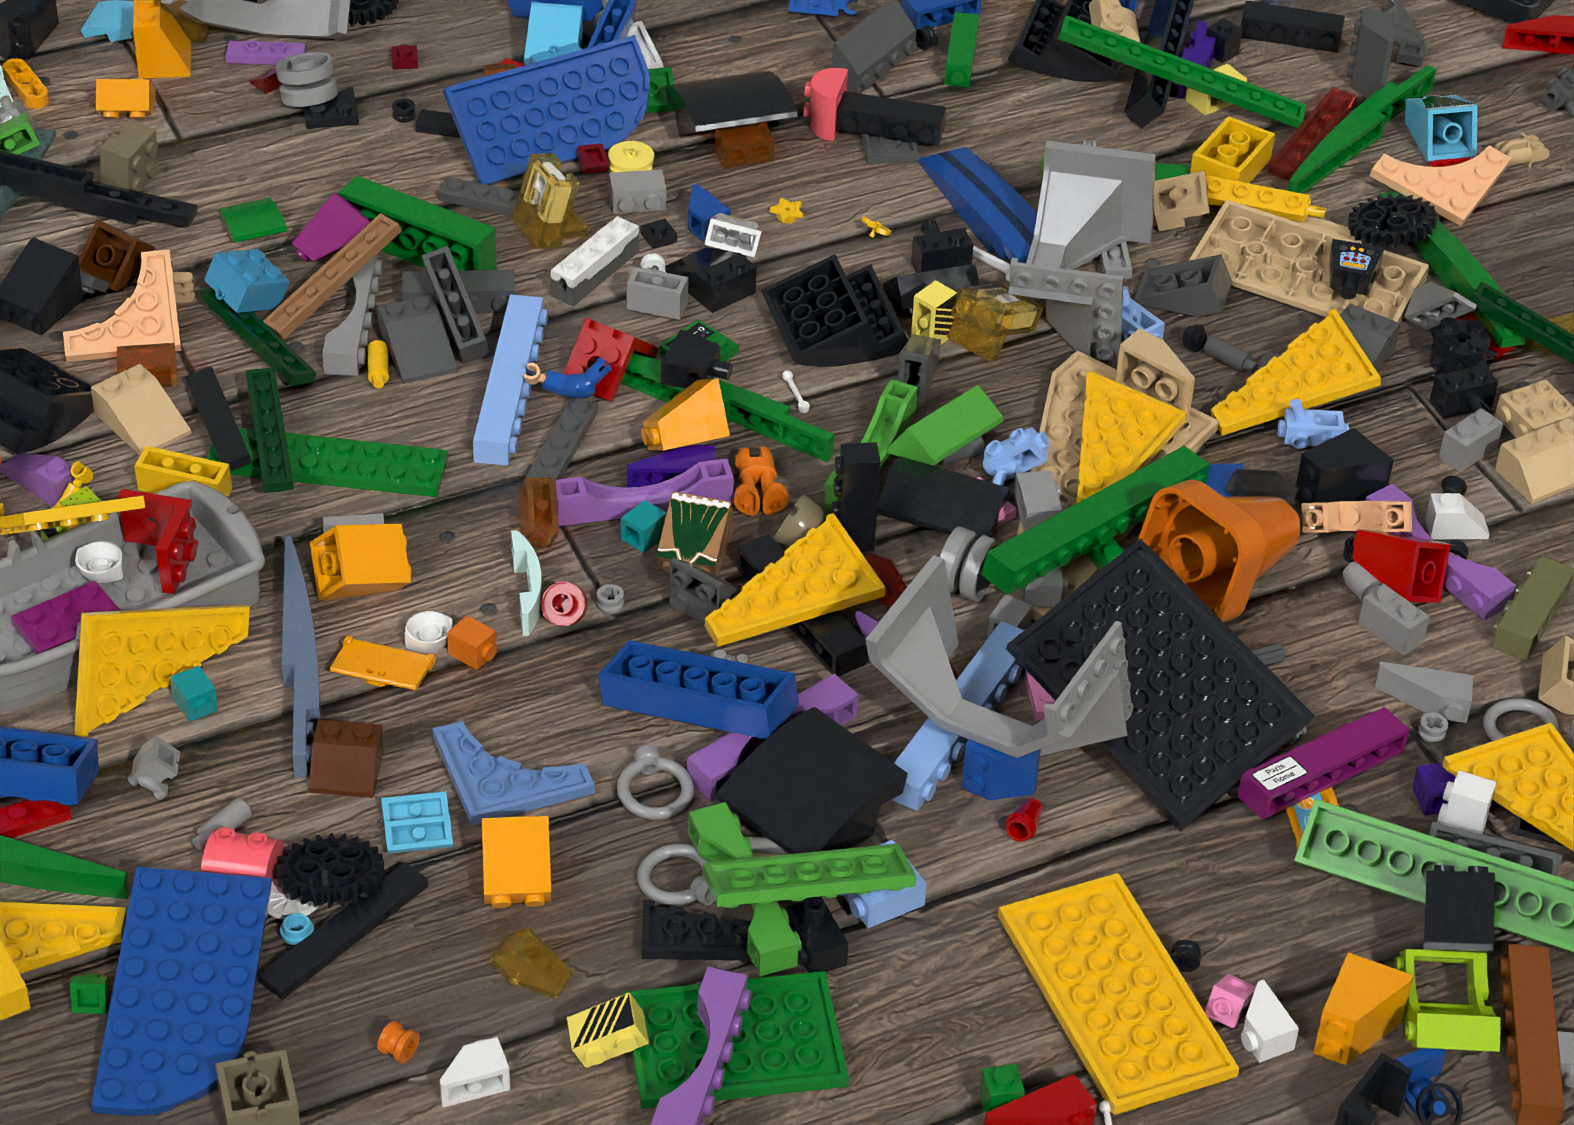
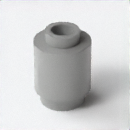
M1356 561L1350 563L1343 571L1345 584L1361 602H1363L1364 596L1382 585L1380 581Z

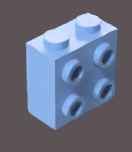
M892 839V840L887 841V842H885V843H883V844H880V845H888V844H896V843H895V842L893 841V839ZM910 863L916 874L915 887H906L900 891H890L887 889L871 891L868 894L848 893L839 894V896H843L846 899L854 917L860 918L868 929L924 906L927 883Z

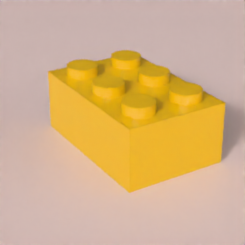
M1228 116L1192 155L1190 174L1204 171L1205 176L1209 175L1250 183L1271 160L1275 133Z

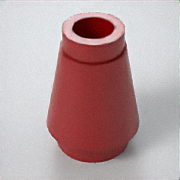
M1029 798L1006 819V831L1013 840L1024 842L1035 836L1043 810L1042 804L1037 799Z

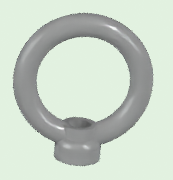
M1511 698L1499 701L1486 711L1483 718L1484 731L1492 741L1508 737L1498 730L1496 719L1501 714L1509 711H1526L1535 714L1545 724L1552 723L1559 732L1558 720L1553 712L1543 704L1529 699Z
M646 745L638 748L634 753L635 761L624 768L617 781V793L621 803L631 813L650 820H663L680 814L688 807L694 794V785L690 774L679 763L660 757L659 749L656 746ZM658 770H664L678 779L681 785L680 796L676 801L667 806L650 807L643 805L630 792V782L640 772L645 775H651Z
M688 844L662 846L648 854L638 868L637 881L642 892L651 900L665 905H683L696 900L706 906L714 903L713 896L703 875L694 879L690 889L680 892L663 891L651 882L650 874L655 865L672 857L693 859L699 863L703 870V863H709L710 861L699 857L694 846Z

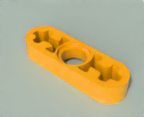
M13 58L3 63L5 80L27 107L40 109L48 105L47 88L24 60Z

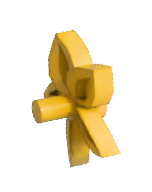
M864 216L861 220L867 225L866 227L873 228L869 235L873 238L876 233L888 236L892 232L876 220L872 221Z

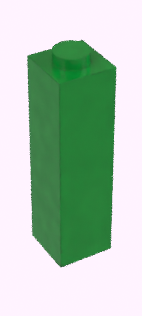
M954 12L944 85L970 87L980 14Z

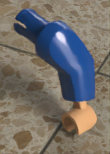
M598 357L597 361L584 374L565 375L548 370L546 375L540 373L537 364L529 363L527 364V369L536 372V375H523L528 384L533 385L541 382V388L562 397L586 399L595 393V386L612 369L609 364L603 366L606 361Z

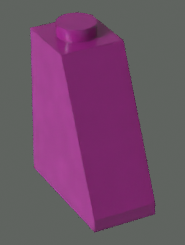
M334 192L292 244L297 247L295 252L308 262L310 259L312 261H320L340 251L371 220L339 193Z

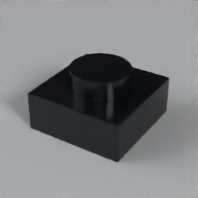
M666 219L641 225V235L652 249L677 242V233Z

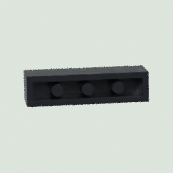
M1246 0L1241 28L1243 29L1241 38L1338 53L1345 16Z
M844 91L838 107L837 130L939 146L945 129L946 107Z
M877 442L841 444L840 456H835L836 475L839 474V479H834L833 481L834 496L837 497V501L832 502V513L835 514L860 552H870L875 549L881 465Z

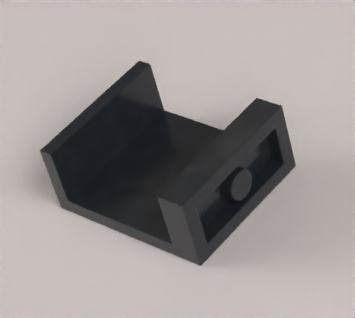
M1381 1053L1340 1105L1336 1125H1375L1378 1114L1370 1110L1374 1104L1399 1117L1402 1114L1413 1070L1400 1061Z

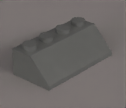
M889 0L834 43L832 68L848 69L847 92L861 94L869 89L878 79L884 77L892 68L898 66L906 57L914 53L917 46L915 41L916 29L898 0Z

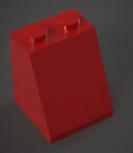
M1357 529L1353 542L1354 551L1352 559L1378 581L1409 602L1440 603L1451 544L1396 532Z

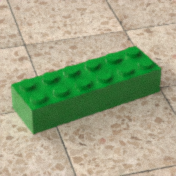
M360 176L354 177L338 192L371 221L381 213L399 224L402 231L381 250L382 252L425 268L421 255L448 246L458 271L497 270L495 227Z

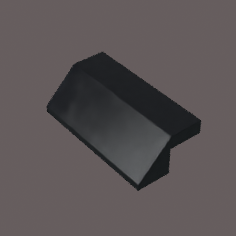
M900 456L889 471L878 502L877 513L946 534H951L956 527L960 526L974 531L977 539L982 535L992 538L997 530L999 512L1009 498L1010 488Z

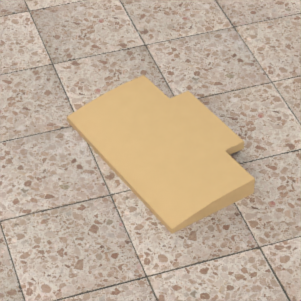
M1227 199L1188 260L1222 254L1232 279L1231 286L1325 317L1328 316V311L1336 309L1340 315L1351 303L1398 323H1401L1405 317L1414 289L1425 284L1429 268L1428 264L1384 250L1381 270L1370 293L1367 295L1356 294V297L1350 300L1341 297L1339 290L1330 288L1329 259L1333 239L1362 244V240L1356 241L1355 236L1350 235L1349 227L1313 216H1308L1304 222L1293 221Z

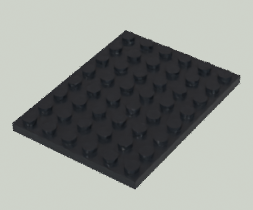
M1141 538L1016 636L1006 646V650L1056 701L1114 622L1122 623L1133 711L1130 718L1126 721L1127 736L1096 744L1180 832L1241 781V777L1246 770L1261 765L1315 717Z

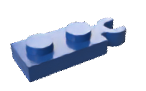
M790 0L788 12L791 14L838 18L839 11H844L848 16H856V10L848 9L847 5L850 2L858 3V0Z

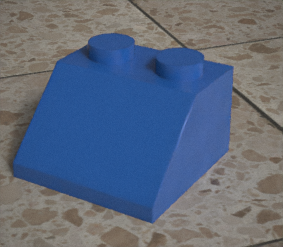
M969 739L965 748L962 787L987 800L1033 795L1037 788L1041 749L1016 758Z

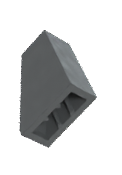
M913 334L900 352L898 381L918 387L917 402L924 403L939 363L941 339Z

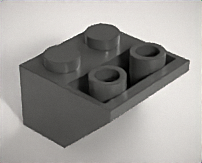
M677 558L670 560L669 605L699 620L703 624H705V618L710 613L719 609L728 598L730 600L735 598L741 591L737 586L690 562Z

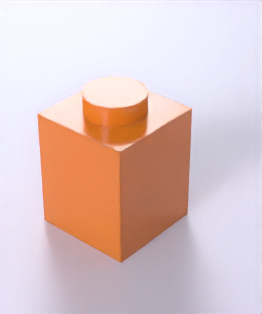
M468 615L447 632L448 654L476 670L486 662L491 661L497 653L496 631Z

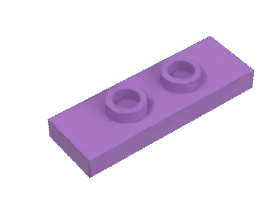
M255 40L229 41L226 63L276 65L286 57L306 53V43L258 42Z

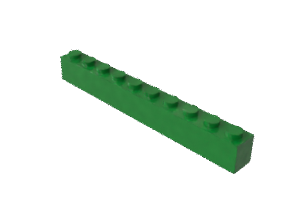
M1182 446L988 551L982 576L1007 595L1018 589H1023L1029 583L1040 577H1045L1059 566H1065L1072 559L1085 555L1090 549L1099 544H1105L1117 534H1122L1137 523L1144 522L1152 498L1159 490L1186 480H1198L1206 484L1210 463L1186 446Z

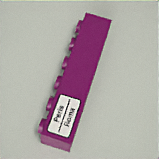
M1385 707L1372 713H1366L1363 717L1351 723H1345L1328 734H1322L1311 742L1298 745L1293 750L1279 757L1275 756L1260 766L1249 768L1241 777L1238 797L1263 820L1403 753L1410 729Z

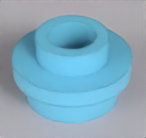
M301 913L288 915L280 927L281 938L286 943L297 945L314 932V925L311 920Z

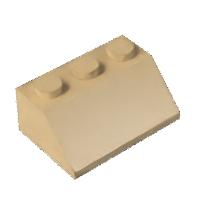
M1569 417L1501 444L1495 470L1531 504L1574 487V422Z

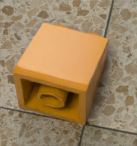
M134 0L133 32L139 79L191 77V42L168 7L161 3V0Z
M719 379L695 381L644 420L641 436L644 445H648V450L664 451L730 436Z
M402 524L336 525L309 542L319 601L397 591L411 583L412 570L407 560V539L403 534Z
M548 816L482 818L484 903L491 904L493 908H507L511 906V903H525V906L539 907L543 906L545 902H551Z
M1348 952L1324 1006L1314 1054L1347 1065L1399 1026L1404 1017L1414 975Z

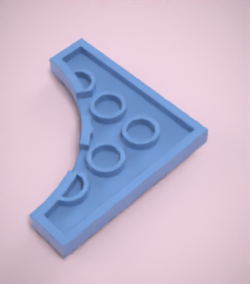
M463 721L432 728L433 739L471 826L481 824L482 818L508 817L595 794V784L585 763L560 767H543L542 771L522 768V763L502 756L495 758L484 751L483 745L473 737Z

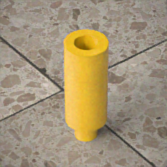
M375 340L367 346L368 380L375 388L380 389L389 379L388 346L383 341Z

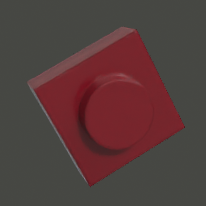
M417 45L391 46L393 69H418Z
M602 143L580 145L577 147L575 152L583 174L608 171L610 163Z

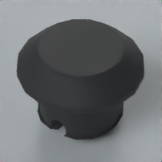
M1446 476L1441 482L1442 494L1460 493L1464 495L1467 491V485L1460 477Z

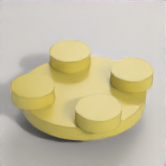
M624 141L612 146L608 152L610 173L652 170L654 162L652 148L638 141Z

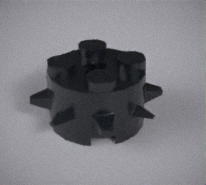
M1446 317L1441 320L1440 325L1436 329L1430 331L1433 337V344L1421 345V348L1431 351L1429 358L1431 367L1433 369L1437 367L1444 371V374L1483 364L1489 369L1486 358L1498 356L1497 352L1489 350L1491 339L1489 333L1485 330V324L1480 320L1467 321Z

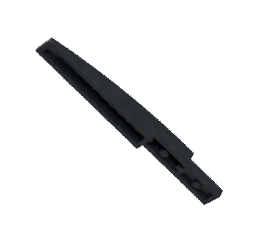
M0 151V184L44 200L135 225L140 217H145L151 221L158 220L171 223L177 227H189L197 215L196 204L93 181L92 171Z

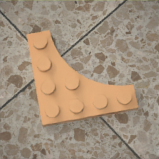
M1488 146L1478 156L1464 163L1445 167H1427L1406 163L1383 154L1372 168L1369 176L1407 197L1413 195V199L1422 197L1423 202L1429 201L1430 206L1435 207L1437 214L1462 226L1508 167L1512 158Z
M170 250L141 252L142 262L137 287L132 296L127 298L114 312V316L101 324L97 322L85 328L63 332L66 362L181 351Z

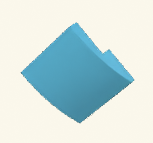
M125 0L98 2L80 29L83 36L88 38L107 34L111 42L133 38L134 2Z
M446 791L381 798L388 854L453 847Z

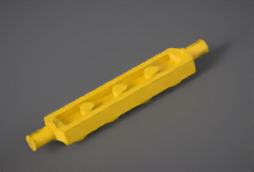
M1206 175L1209 204L1223 206L1227 199L1298 222H1304L1308 216L1325 218L1326 208L1311 205L1310 195Z

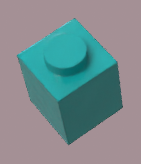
M643 500L621 518V540L645 553L660 541L667 512Z
M199 665L170 676L173 700L189 722L218 711L216 688Z

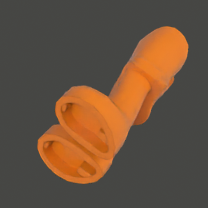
M749 447L741 448L735 456V466L739 471V481L741 483L733 495L735 507L746 515H756L760 509V497L755 485L761 483L763 512L766 515H772L783 510L788 505L789 494L783 484L775 482L777 474L774 459L769 448L760 447L759 457H751Z

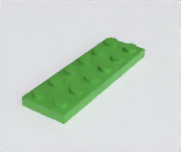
M899 843L703 863V876L716 906H723L725 908H735L741 904L751 903L766 905L780 900L802 901L809 897L819 896L833 898L839 894L848 893L868 894L871 891L887 889L890 891H900L906 887H915L916 874Z

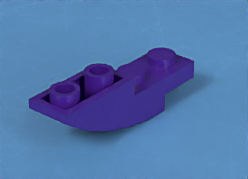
M1198 21L1196 31L1191 30L1189 49L1184 48L1183 59L1211 68L1216 37L1206 36L1208 22ZM1174 82V87L1178 88L1177 98L1183 99L1186 97L1187 87Z

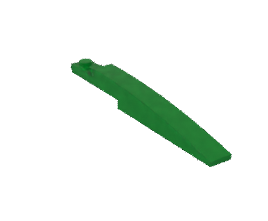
M1427 65L1399 85L1389 82L1360 104L1305 159L1291 177L1288 191L1304 194L1381 138L1384 124L1405 110V98L1422 97L1432 90L1436 69Z
M1398 191L1379 193V195L1383 198H1387L1388 194H1392L1393 197H1397L1401 193H1399ZM1438 219L1436 229H1433L1432 235L1426 234L1425 240L1418 238V243H1413L1447 289L1457 290L1461 296L1471 300L1475 289L1482 281L1505 295L1477 259ZM1477 308L1473 310L1477 318L1485 324V328L1500 348L1525 345L1527 338L1523 334L1503 325L1496 318L1487 313L1480 312Z
M634 353L621 381V384L666 403L686 389L662 385L661 361ZM719 380L727 422L731 421L824 462H828L833 457L834 434L790 416L791 407Z
M0 835V882L109 898L127 899L130 895L127 872Z

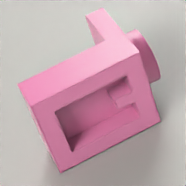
M1228 973L1213 986L1205 1014L1222 1024L1234 1028L1239 1022L1242 1010L1251 1003L1256 986Z

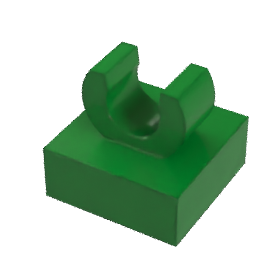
M86 973L85 976H72L70 981L71 1013L106 1014L108 1010L107 977H100V974Z

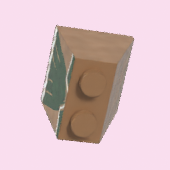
M672 491L656 555L659 568L670 573V560L677 558L690 562L718 577L735 528L731 501Z

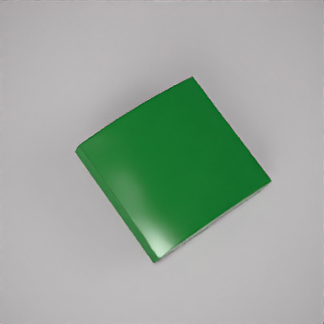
M272 198L219 208L220 219L227 226L228 236L234 243L287 231L283 216Z

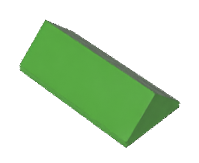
M976 385L908 427L887 448L888 454L935 465L1002 423L1003 415L981 387Z

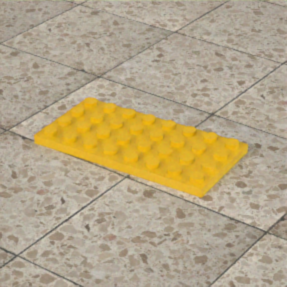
M1119 873L999 907L998 917L1102 1097L1109 1102L1113 1115L1238 1077V1065Z

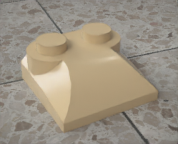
M1119 0L1091 1L1089 12L1092 25L1140 42L1136 16L1133 11L1122 7Z

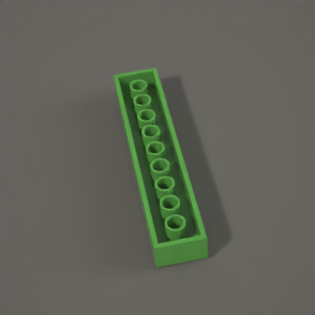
M1314 799L1294 860L1297 865L1425 906L1426 871H1434V865L1454 866V872H1468V866L1488 867L1489 873H1495V929L1574 955L1573 881Z

